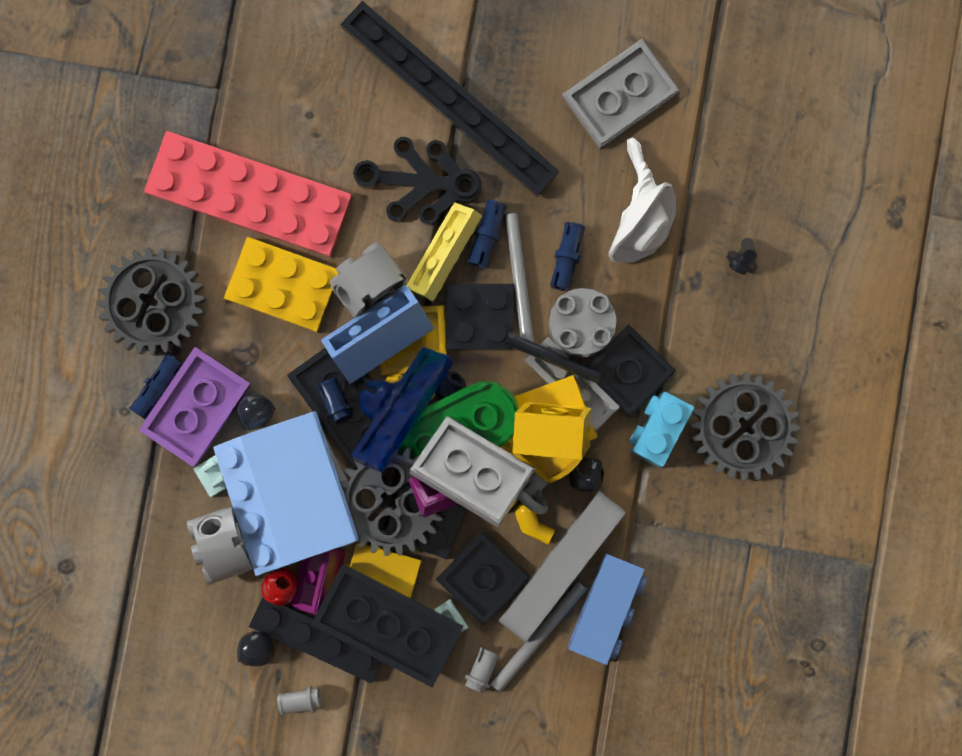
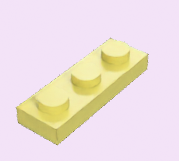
M457 203L452 205L407 283V287L412 293L432 302L434 301L454 264L458 261L469 238L474 233L482 217L481 214L472 208Z

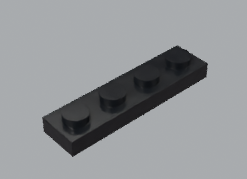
M262 597L249 625L250 628L372 683L381 661L312 626L313 617L287 605H274Z

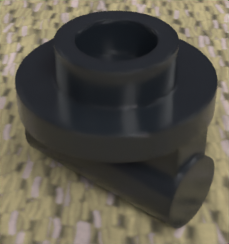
M751 238L742 240L739 252L729 251L726 255L727 260L730 262L729 267L739 274L755 273L758 268L754 262L757 254L754 241Z
M442 371L432 382L435 387V395L440 399L467 387L464 378L454 371Z

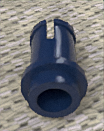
M337 378L326 380L317 385V389L328 411L326 414L327 418H331L332 422L336 423L351 416L349 411L352 408L351 404H346Z

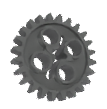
M150 247L146 249L145 257H142L137 250H133L132 261L121 256L123 264L121 268L112 264L110 266L115 275L113 277H102L109 285L108 288L98 289L99 293L106 296L105 300L96 302L97 306L106 309V312L98 317L102 321H110L104 330L108 333L117 331L113 341L120 343L125 340L124 349L130 351L136 345L137 353L143 355L148 347L150 354L157 356L159 347H161L165 353L169 354L171 353V343L180 348L183 347L181 341L183 335L190 339L194 338L189 331L191 326L201 328L195 317L206 315V312L198 308V304L207 302V298L197 295V292L203 290L205 286L202 283H193L199 276L198 272L191 271L186 273L191 264L185 260L178 265L180 256L176 253H173L167 259V251L162 248L159 250L157 257H155L154 251ZM145 272H150L152 274L151 283L147 287L140 288L138 285L139 277ZM167 276V280L160 286L161 278ZM173 287H180L182 293L180 299L170 303L167 299L169 290ZM148 297L155 298L158 301L155 307L146 303ZM134 301L136 303V312L130 317H125L123 315V307L126 303ZM158 316H164L166 319L164 329L160 332H154L152 329L153 320ZM143 319L142 327L137 328L138 322Z
M748 372L742 374L741 381L738 382L737 377L733 373L729 375L728 385L721 378L716 380L717 391L710 386L705 388L709 396L708 399L704 397L697 398V402L703 408L702 410L694 409L692 411V414L699 418V422L691 423L689 427L697 429L699 434L693 436L691 441H701L702 446L695 452L696 454L704 452L708 454L704 461L705 465L712 462L717 463L714 473L719 474L725 468L727 469V479H733L736 472H739L740 480L746 481L749 472H751L755 480H760L761 469L768 476L772 475L773 468L771 464L784 467V462L780 456L791 457L793 455L791 450L787 448V445L798 444L799 442L791 436V432L800 430V426L791 424V419L799 416V413L788 411L787 408L794 401L787 400L783 402L781 397L786 390L783 388L774 392V380L762 385V375L759 374L751 382ZM741 394L751 398L753 406L750 412H743L737 406V399ZM761 406H766V411L749 425L748 429L751 433L745 432L740 434L730 446L723 448V442L740 429L739 420L743 422L750 419ZM717 417L724 418L729 425L728 432L723 436L718 435L713 429V421ZM765 418L772 420L776 426V431L771 437L764 435L761 431V422ZM741 441L747 442L752 448V454L747 460L741 459L736 452L737 445Z
M394 445L390 454L385 446H380L378 457L372 450L366 451L367 462L360 457L355 458L354 461L358 469L346 468L345 471L351 479L340 481L341 486L347 489L344 496L357 534L362 536L359 546L362 547L371 542V553H376L383 546L384 555L389 556L393 551V547H395L400 556L405 554L406 544L413 552L418 549L416 539L424 544L428 543L429 538L426 531L434 534L437 533L439 530L433 524V521H443L445 518L438 512L423 518L420 511H413L408 505L409 496L413 493L412 488H410L395 500L397 507H388L374 521L369 520V516L388 502L389 497L387 494L398 493L409 482V479L414 477L410 474V469L419 456L412 459V448H407L403 455H401L399 445ZM391 467L397 468L401 473V481L397 486L391 485L387 480V471ZM366 489L371 490L376 498L375 504L371 508L366 507L361 499L362 493ZM387 515L394 517L397 521L398 527L393 534L388 533L383 527V520Z

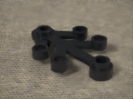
M408 137L398 138L394 143V151L398 157L405 159L417 174L379 170L378 166L369 160L359 162L353 172L356 183L364 189L374 188L377 184L414 187L413 190L399 201H393L387 206V216L395 223L402 222L406 218L407 211L432 191H447L434 204L425 205L420 209L419 217L421 222L426 226H433L438 222L439 215L455 202H471L479 196L482 189L481 179L478 174L469 169L461 170L446 152L444 143L439 140H433L427 145V156L431 161L439 162L449 177L436 176L414 150L413 142ZM401 143H408L410 149L402 153L398 150V146ZM439 146L443 151L441 155L433 156L430 153L431 148ZM370 171L374 174V177L371 181L366 182L362 180V174ZM464 181L472 185L471 189L467 192H463L459 188V185ZM400 207L403 212L401 216L393 217L390 214L391 209ZM427 210H432L436 214L435 218L431 221L423 218V214Z

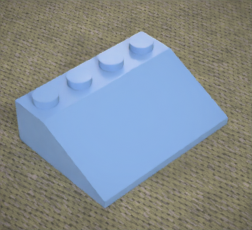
M316 411L248 433L213 447L255 576L359 541Z

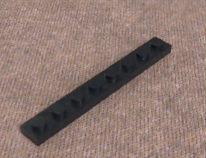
M361 1L340 24L346 33L534 196L538 198L559 174V170L364 1Z

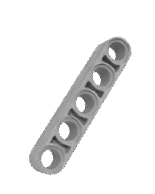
M598 491L512 601L498 622L526 642L615 528L626 511L601 491Z

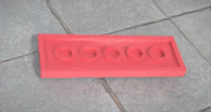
M169 131L165 133L144 189V193L329 258L332 256L353 198L352 194Z

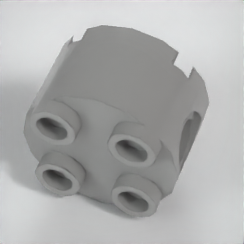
M375 242L367 247L362 253L363 256L356 261L353 258H349L336 268L338 275L329 282L331 289L353 318L392 294V290L396 291L408 283L406 275L379 242Z
M579 288L568 291L557 299L551 309L548 323L551 340L569 357L584 359L597 355L608 345L615 333L617 319L614 307L606 295L595 290Z
M233 506L187 521L190 536L197 543L191 546L192 554L197 565L204 564L202 570L208 585L253 570Z

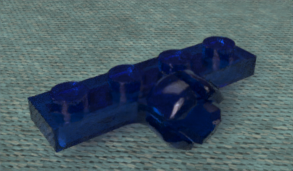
M422 347L402 379L398 382L391 383L383 379H373L366 384V387L377 390V392L374 394L362 390L359 398V407L365 413V416L374 420L351 455L357 463L378 472H384L454 364L448 355Z

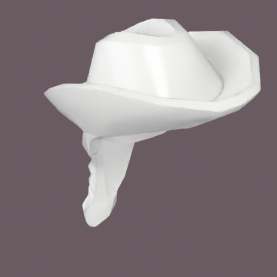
M635 138L627 140V152L638 174V183L633 188L630 206L622 213L620 227L609 250V258L615 263H634L655 253L669 236L676 215V195L672 185L666 182L658 186L655 184L653 174L647 168L648 165L644 161L641 144Z

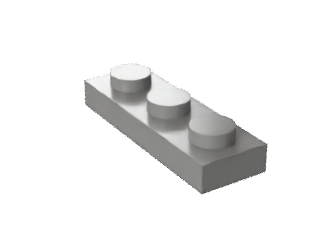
M549 337L540 344L569 357ZM531 355L525 359V362L547 384L574 375ZM575 375L587 407L592 408V423L595 430H597L620 406L596 383Z

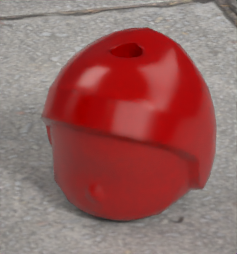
M287 568L273 570L262 583V596L265 600L277 606L288 604L294 598L297 591L296 577Z

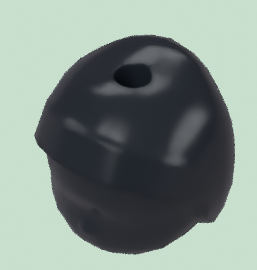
M253 393L245 396L240 401L237 415L246 429L249 431L256 430L272 419L276 408L263 394Z
M583 457L579 464L569 473L571 487L579 491H596L603 483L604 470L599 459Z
M252 631L243 635L239 640L237 661L243 665L252 667L264 666L273 660L274 647L268 635Z

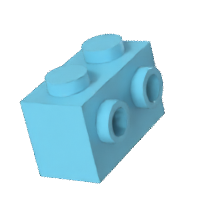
M665 391L659 397L653 395L644 412L649 415L644 426L637 425L629 440V443L633 445L630 453L658 468L663 467L694 406Z

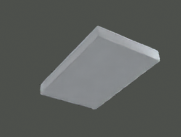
M641 39L562 94V98L598 148L601 149L680 93V89L644 40Z
M447 416L411 467L410 474L496 527H499L534 474L535 468Z

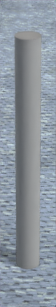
M518 213L505 215L519 331L521 337L534 342Z
M576 581L530 638L491 682V685L497 691L502 692L587 591V588L579 581Z

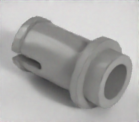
M480 647L470 675H465L467 679L465 686L484 693L486 688H490L491 685L488 682L500 655Z
M308 686L307 690L279 693L277 696L280 715L308 710L310 713H315L316 709L322 708L320 689H313L312 686Z

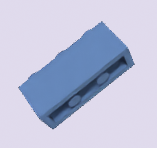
M404 285L321 339L338 368L351 384L435 328L407 285Z
M604 553L567 647L569 650L605 665L608 664L610 658L616 659L622 644V640L617 638L622 626L628 628L635 609L631 608L630 605L634 595H641L647 581V577L642 576L645 569Z

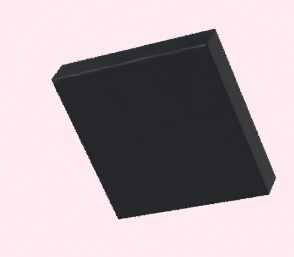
M629 324L588 365L602 371L597 385L620 406L619 409L628 418L676 371Z
M481 531L436 578V581L485 626L530 576Z

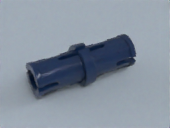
M490 199L486 202L480 226L476 227L474 231L476 239L467 262L473 266L477 264L476 267L488 269L494 244L500 239L501 234L498 231L507 205L504 203L497 205L498 201Z
M565 222L560 247L555 251L554 255L556 263L550 282L551 288L564 291L565 288L567 292L571 290L576 264H579L581 255L578 254L585 226L574 222Z
M166 354L153 375L145 379L144 383L146 385L128 409L146 420L183 364L169 354Z

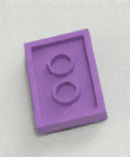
M194 347L139 431L191 466L197 467L252 384Z

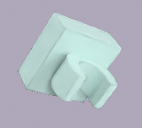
M216 455L194 468L195 473L210 497H214L227 489Z

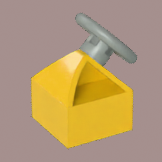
M526 402L515 412L513 454L519 460L535 468L534 474L522 490L518 500L532 512L543 515L548 511V502L542 489L549 483L569 474L590 448L592 408Z

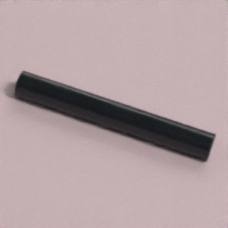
M510 332L506 339L505 345L597 384L601 377L602 371Z

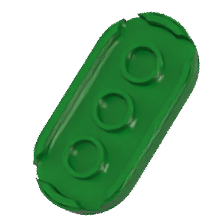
M492 381L476 382L407 417L398 428L394 445H399L401 455H403L407 448H412V459H415L423 452L448 416L496 446L501 447L514 436L515 412L519 409V405L514 395L503 385Z

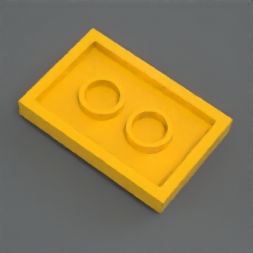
M247 237L224 299L318 333L334 292L329 282L338 275L336 268Z

